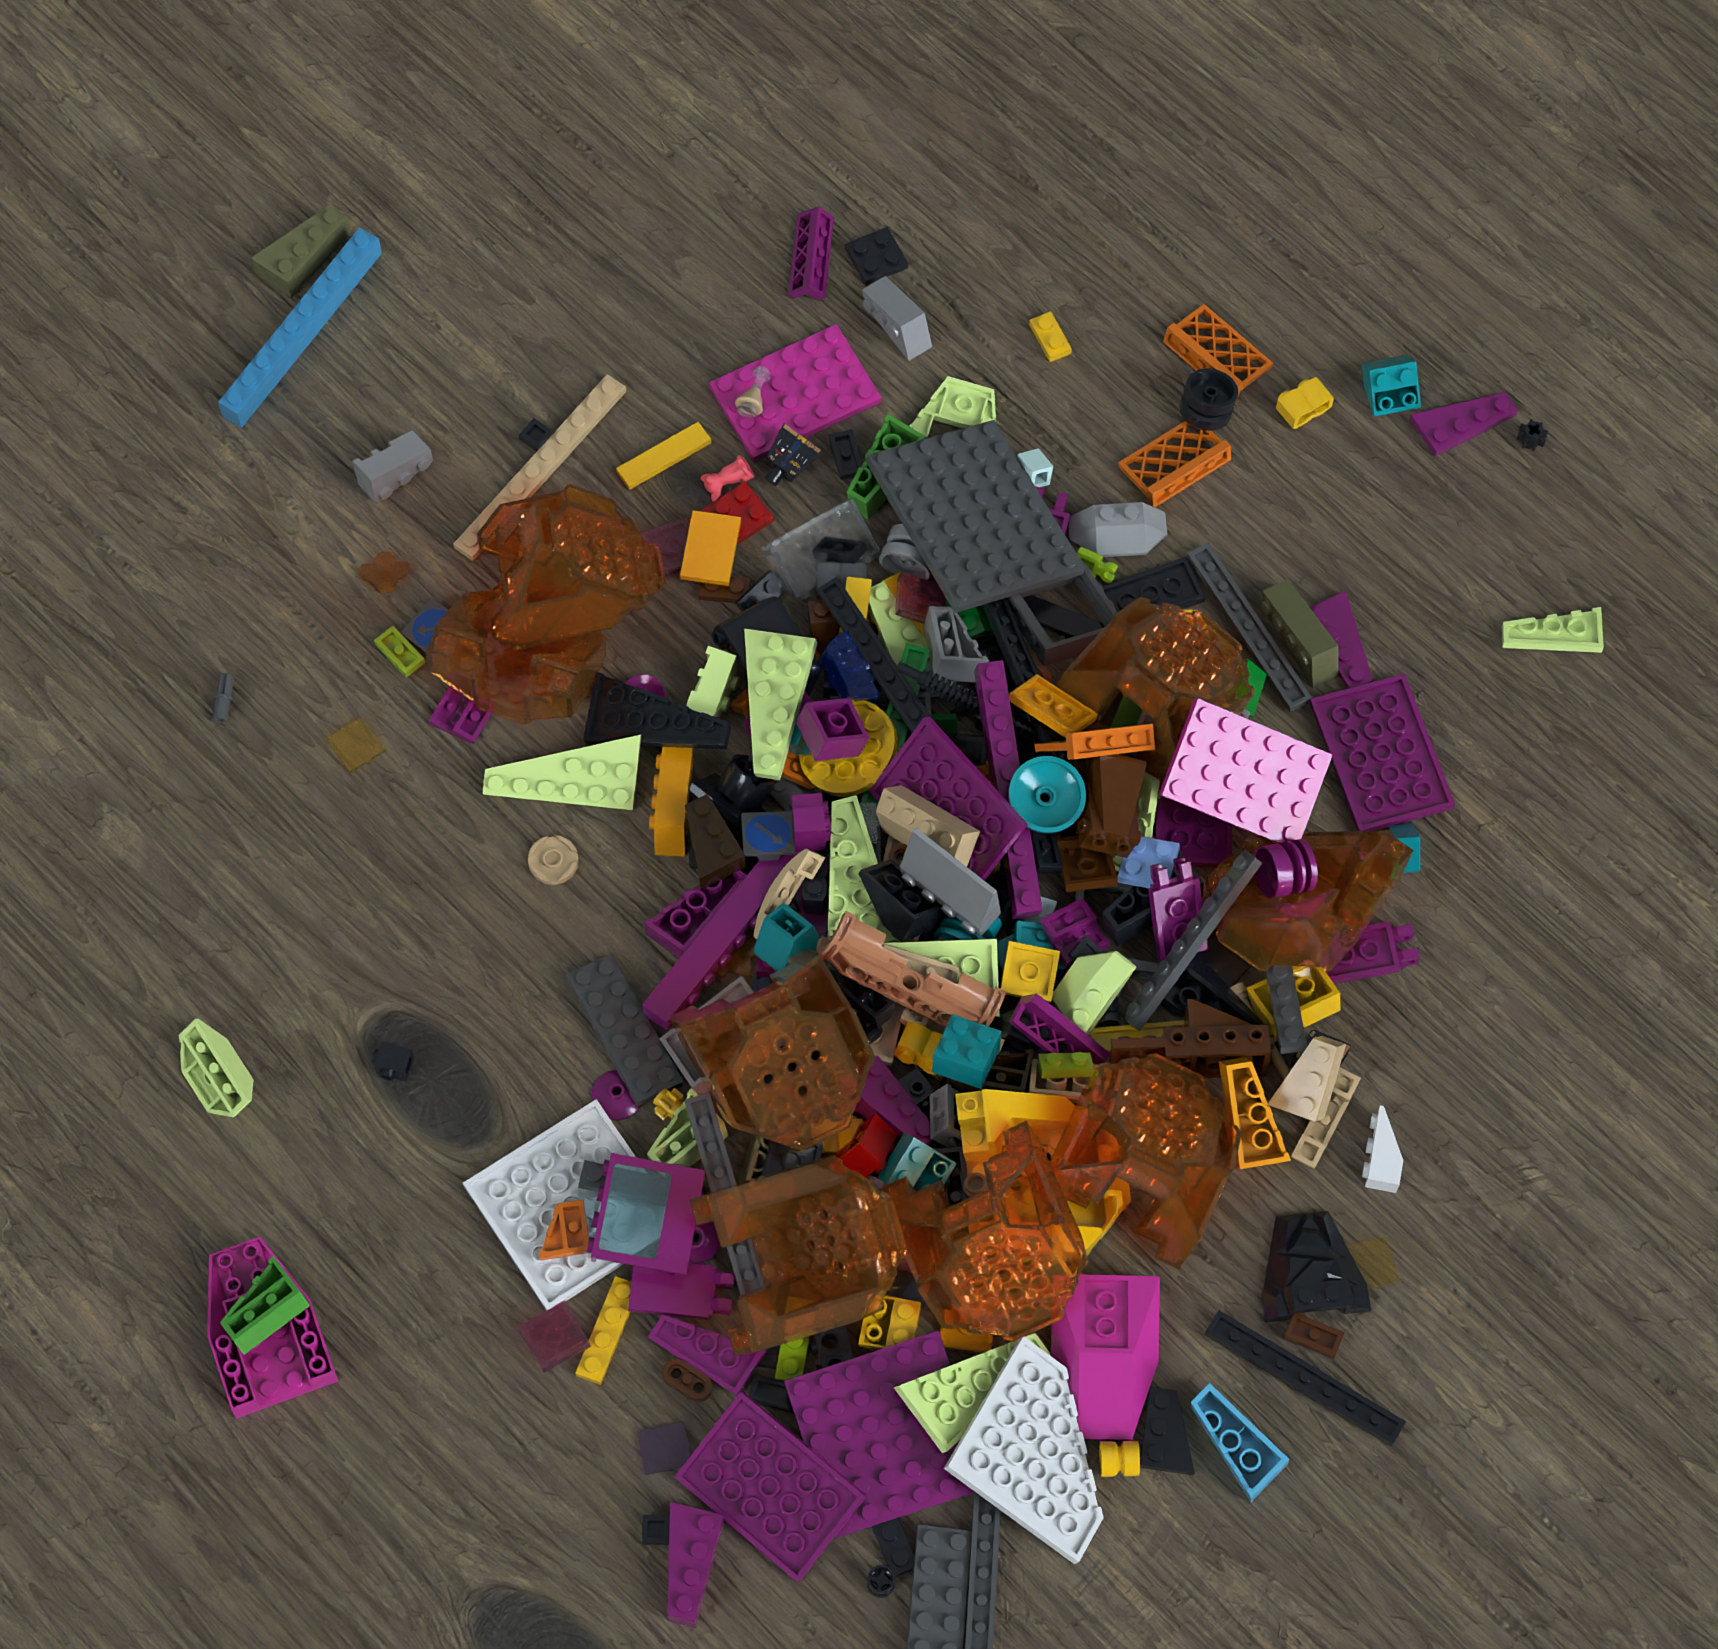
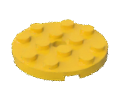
M851 699L869 736L858 757L814 761L811 752H809V755L799 754L804 774L815 787L824 793L848 797L870 790L897 754L898 738L894 724L877 705L865 700Z

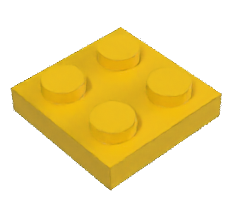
M1009 941L1000 989L1006 991V995L1016 997L1037 993L1050 1003L1060 951Z

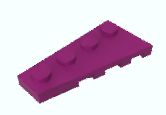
M1506 392L1411 414L1410 421L1433 454L1437 456L1517 416L1518 409Z
M1346 591L1311 606V610L1338 644L1339 677L1346 689L1373 682Z
M663 1314L648 1335L649 1339L698 1369L736 1396L743 1389L767 1352L766 1349L720 1335L719 1333Z

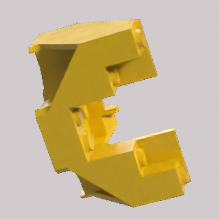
M990 1089L955 1094L967 1176L972 1173H980L986 1176L990 1183V1190L986 1196L980 1199L970 1198V1234L975 1261L1024 1263L1034 1266L1085 1260L1093 1247L1102 1239L1117 1217L1131 1202L1125 1148L1116 1142L1115 1135L1103 1126L1090 1120L1065 1096ZM1042 1154H1050V1161L1043 1162L1041 1160ZM1078 1176L1080 1183L1077 1185L1071 1184V1177ZM1052 1179L1054 1181L1053 1187H1045L1044 1181ZM1020 1182L1028 1184V1188L1025 1191L1018 1189ZM1049 1205L1057 1207V1211L1054 1214L1047 1212Z

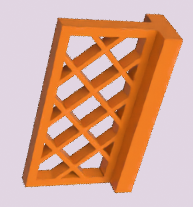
M1205 304L1201 305L1178 324L1172 323L1168 326L1163 339V343L1194 370L1216 369L1229 375L1238 386L1237 398L1243 389L1273 366L1271 360ZM1204 314L1210 319V323L1198 322V317ZM1184 327L1194 328V335H1188L1182 329ZM1198 329L1211 330V337L1199 336ZM1215 330L1224 331L1228 338L1215 337ZM1199 342L1211 343L1212 350H1205L1199 345ZM1216 344H1228V351H1216ZM1232 345L1242 346L1245 349V353L1233 352ZM1216 357L1229 358V365L1221 364ZM1233 358L1245 359L1246 366H1234ZM1250 360H1258L1263 366L1260 368L1250 367ZM1234 372L1246 373V379L1241 381L1234 375Z
M1184 421L1119 461L1118 467L1147 497V503L1155 508L1231 460V445L1226 440L1221 441L1213 431L1200 429V434L1186 433L1191 425ZM1171 438L1181 439L1180 446L1167 445V441ZM1185 439L1199 440L1197 448L1184 447ZM1202 441H1210L1215 444L1210 449L1201 448ZM1152 450L1162 451L1161 458L1147 456ZM1165 452H1179L1178 460L1164 459ZM1182 453L1196 454V458L1191 461L1181 460ZM1133 462L1142 463L1141 470H1131L1128 465ZM1146 463L1158 464V472L1145 471ZM1163 465L1177 466L1176 470L1172 473L1162 472ZM1143 477L1157 478V481L1147 487L1143 483Z
M1153 724L1066 733V740L1035 744V752L1067 751L1068 760L1155 749Z

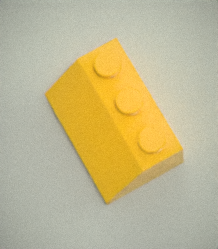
M1314 956L1292 966L1304 1028L1341 1011L1340 992ZM1264 979L1247 987L1246 991L1256 1015L1265 1025H1268L1269 1034L1274 1035L1275 1042L1278 1038L1267 979Z

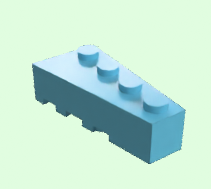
M1210 1383L1191 1401V1409L1244 1493L1252 1502L1288 1465L1289 1458Z

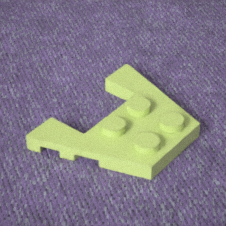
M947 376L933 394L929 403L919 412L917 418L909 427L923 434L927 439L933 420L959 428H966L995 420L994 389Z

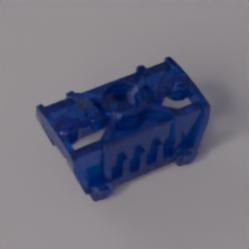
M849 631L841 632L827 645L818 660L821 669L826 670L840 699L865 700L875 704L881 697V693L873 683L875 679L871 674L870 666L866 658L861 655L858 645L856 643L853 644Z

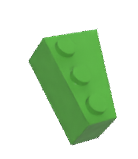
M273 1255L268 1260L269 1265L260 1277L256 1276L252 1281L253 1286L244 1297L240 1296L220 1322L244 1355L310 1306Z

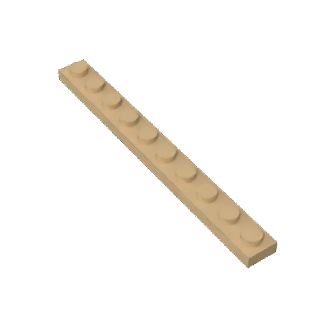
M607 374L453 543L454 549L471 561H474L626 393V386Z

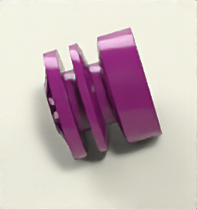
M1304 839L1282 842L1281 845L1276 843L1261 846L1255 851L1254 857L1262 862L1255 873V879L1259 890L1266 898L1274 899L1288 896L1290 893L1298 894L1313 891L1318 878L1317 863L1312 848Z

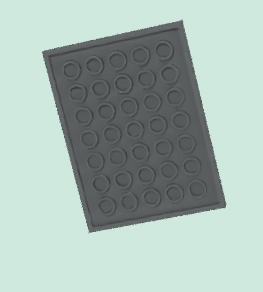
M995 420L867 455L865 460L955 613L1084 574V565Z

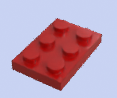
M746 482L701 510V512L741 517L737 545L774 521L772 513ZM691 517L686 520V525L688 528L690 526Z

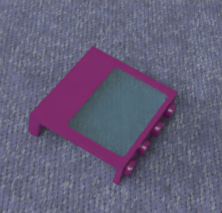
M611 1153L610 1160L604 1159L602 1175L606 1176L605 1186L599 1185L597 1201L601 1202L600 1212L594 1211L592 1227L596 1228L595 1238L589 1237L586 1252L591 1254V1262H596V1259L675 1273V1277L685 1279L706 1170Z

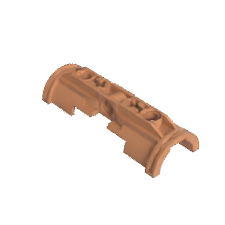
M845 911L831 940L824 936L818 940L816 955L831 962L841 974L946 1027L952 1014L989 1027L1006 994V991L998 987L993 989L964 973L960 974L958 982L955 984L932 971L927 976H924L906 967L908 959L882 947L887 934L857 920L856 915Z

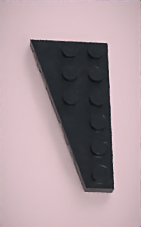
M596 671L583 741L586 744H601L641 735L640 746L727 749L731 725L727 721L703 712H697L688 706L671 702L665 697L639 687L630 686L621 680L609 678L603 673Z

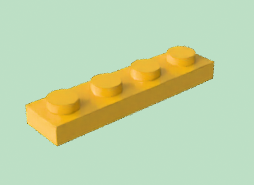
M615 1276L575 1374L577 1377L599 1385L602 1384L631 1313L628 1311L631 1281Z

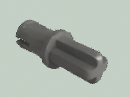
M221 673L219 675L217 692L213 695L215 703L211 720L216 723L223 724L228 722L229 706L233 702L231 693L234 677L229 673Z

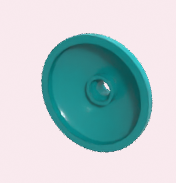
M1040 756L1028 760L1014 773L1009 784L1008 799L1009 804L1027 822V828L1040 833H1056L1067 829L1079 818L1085 806L1086 789L1081 775L1070 763L1053 756ZM1046 794L1049 797V801L1043 802L1040 799V795Z

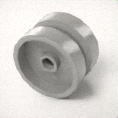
M903 524L894 525L888 534L887 544L883 547L879 556L880 564L892 575L902 572L910 582H925L930 578L931 571Z

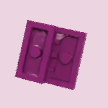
M453 680L428 724L474 744L498 702L477 689L473 692ZM463 698H465L463 704L461 705L460 709L458 710L457 714L455 715V713H456V711H457V709H458V707H459L461 701L463 700Z
M1084 899L1040 919L1042 928L1052 948L1060 951L1059 959L1065 968L1073 965L1074 962L1067 954L1082 936L1087 935L1102 951L1107 949L1110 944L1096 924L1097 916Z

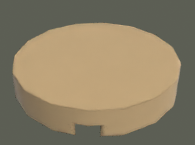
M562 836L542 837L529 850L528 865L530 872L536 880L544 884L557 885L564 883L573 877L578 868L579 858L576 847L570 840Z

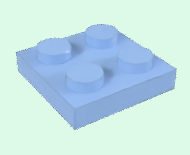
M1141 836L1139 845L1134 847L1128 858L1123 857L1117 877L1118 883L1150 888V885L1154 884L1151 879L1150 866L1158 863L1162 865V868H1167L1168 877L1171 879L1174 872L1173 859L1178 857L1179 843Z

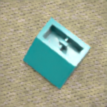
M1402 355L1362 363L1364 388L1374 417L1421 408L1417 363L1411 356Z
M783 902L764 918L753 951L755 955L785 978L816 952L817 943L820 938L811 923Z
M904 1133L877 1179L930 1209L957 1163L915 1137Z

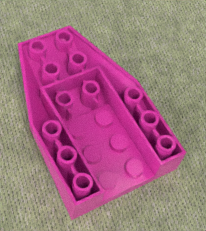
M261 1237L209 1255L207 1337L231 1411L236 1419L339 1381L311 1300ZM273 1255L310 1306L244 1355L220 1322L240 1296L244 1297L253 1286L252 1281L256 1276L260 1277L269 1265L268 1260Z
M1052 1275L1051 1357L1067 1368L1069 1376L1067 1383L1070 1395L1073 1394L1078 1413L1076 1419L1079 1431L1083 1433L1084 1440L1132 1441L1159 1362L1160 1276Z

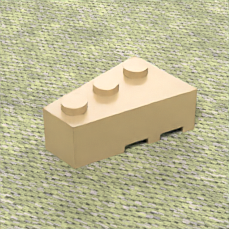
M1324 1036L1313 1038L1268 1102V1105L1315 1122L1324 1119L1346 1044Z

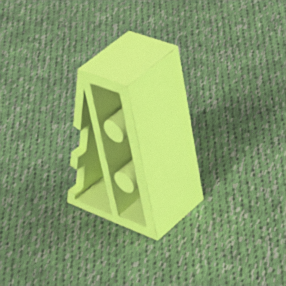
M708 646L706 650L707 663L704 669H699L697 674L700 677L695 690L691 691L686 706L697 712H703L720 718L722 711L726 712L731 700L729 695L732 690L735 691L737 689L740 677L737 676L736 655Z

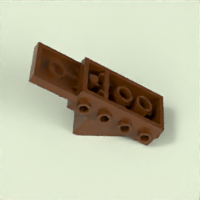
M1092 723L1081 732L1111 727ZM1126 753L1076 759L1086 789L1085 806L1077 819L1080 848L1128 858L1134 847L1138 846L1141 840V831H1139L1138 827L1139 812L1136 809V804L1147 766L1146 761L1126 757Z
M1077 820L1067 829L1055 833L1063 864L1061 872L1066 892L1118 886V878L1112 855L1080 848Z
M1187 999L1184 1027L1173 1025L1163 1028L1162 1037L1153 1035L1143 1038L1121 1036L1111 1041L1110 1072L1162 1070V1079L1221 1078L1219 1061L1242 1057L1252 1061L1257 1076H1266L1269 1062H1272V1050H1274V1035L1269 1034L1268 1025L1250 1024L1194 999ZM1196 1060H1203L1204 1063L1198 1064L1196 1063Z

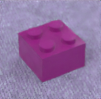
M850 698L806 702L796 720L814 761L858 757L869 739Z

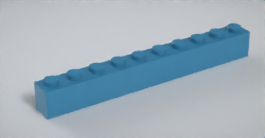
M360 227L219 400L218 404L223 418L240 428L246 424L380 257L382 252L379 238Z

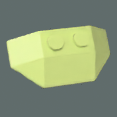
M1118 951L1079 956L1053 992L1052 1000L1055 1008L1087 1035H1090L1132 975L1136 966Z
M194 1019L179 1034V1042L181 1043V1071L208 1113L235 1117L251 1102L254 1079L228 1039L200 1019Z

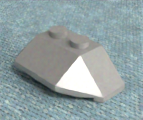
M1143 502L1092 505L1070 516L1068 523L1069 541L1071 543L1100 554L1103 557L1146 555L1161 540L1167 537L1165 512Z

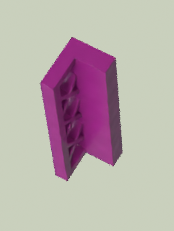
M819 206L797 215L788 296L792 299L804 294L810 295L817 301L825 298L834 217ZM810 219L809 224L804 229L805 220ZM808 237V242L802 249V244ZM806 257V261L800 269V264ZM803 278V286L797 288L799 282Z
M1037 993L1022 996L1009 1020L1011 1025L1048 1054L1059 1053L1057 1042L1062 1041L1066 1044L1068 1053L1090 1052L1093 1064L1107 1062L1110 1056V1052ZM1023 1011L1029 1014L1030 1026H1026L1019 1020ZM1040 1026H1044L1048 1030L1049 1041H1044L1041 1038Z

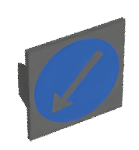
M432 598L400 633L438 662L445 653L447 654L457 644L459 638L470 625Z
M792 811L741 813L743 852L745 856H757L760 861L779 860L781 855H795Z

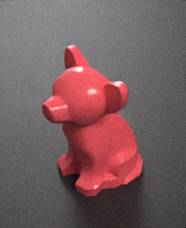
M739 455L733 463L725 466L718 474H704L701 476V480L704 482L705 489L711 493V500L715 502L721 497L723 485L747 482L753 479L755 475L747 460Z

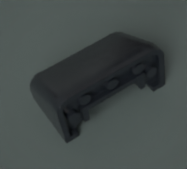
M776 596L766 598L720 623L714 628L711 635L714 644L720 649H727L731 646L746 672L744 629L803 637L786 608ZM815 655L805 687L808 696H810L820 675V665Z

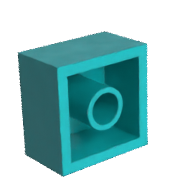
M952 1014L933 1054L932 1072L982 1089L1000 1049L1001 1031Z

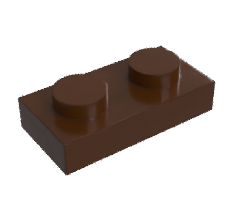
M731 576L729 586L700 582L699 600L735 603L750 588V578Z
M1297 1313L1293 1314L1284 1339L1334 1359L1345 1332Z

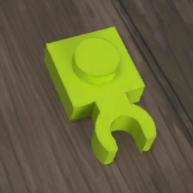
M1080 547L1077 556L1082 559L1088 569H1091L1093 577L1096 578L1098 575L1103 581L1112 583L1118 566L1112 562L1104 563L1102 562V555Z

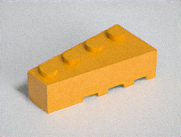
M662 747V753L657 754L656 769H660L659 774L654 775V789H657V794H652L651 808L655 809V814H650L649 829H654L655 855L685 857V837H687L688 829L685 805L690 803V792L688 789L692 781L693 748Z
M1245 1057L1219 1061L1233 1165L1239 1169L1291 1161L1283 1144L1280 1131L1275 1124L1271 1108L1264 1096L1263 1088L1252 1061Z

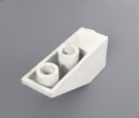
M1380 1105L1377 1114L1372 1113L1370 1129H1374L1373 1138L1368 1137L1366 1153L1370 1154L1369 1163L1364 1162L1362 1178H1366L1365 1187L1396 1193L1400 1185L1403 1158L1385 1108Z

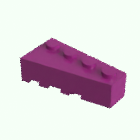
M739 870L701 890L700 884L692 890L689 889L682 895V898L672 905L669 904L662 909L660 914L644 923L645 935L680 958L747 875Z
M878 1055L837 1078L830 1094L836 1099L841 1098L848 1104V1109L855 1114L858 1112L866 1120L876 1113L898 1133L894 1142H899L902 1135L906 1133L931 1148L935 1147L937 1142L930 1139L929 1119Z
M670 1502L667 1615L669 1622L696 1628L724 1519L721 1514Z

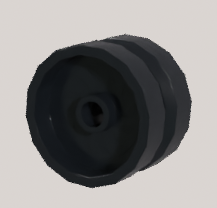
M1207 368L1196 370L1189 375L1179 405L1180 414L1187 423L1198 429L1209 431L1221 429L1231 419L1238 396V386L1229 375L1222 371Z

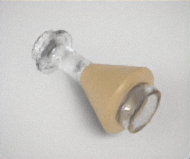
M758 366L753 370L752 375L755 380L752 387L735 400L738 413L745 418H754L763 411L760 391L763 383L771 379L770 371L766 367Z

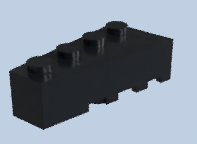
M1179 850L1178 857H1184V855ZM1191 866L1193 875L1199 878L1201 897H1203L1204 881ZM1175 871L1173 872L1172 878L1177 877ZM1133 886L1103 912V928L1116 946L1153 926L1148 892L1150 888Z

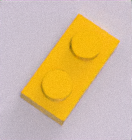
M1051 311L1029 320V325L1049 362L1071 354L1072 348Z

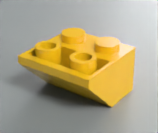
M868 1293L858 1345L874 1352L916 1338L921 1302Z

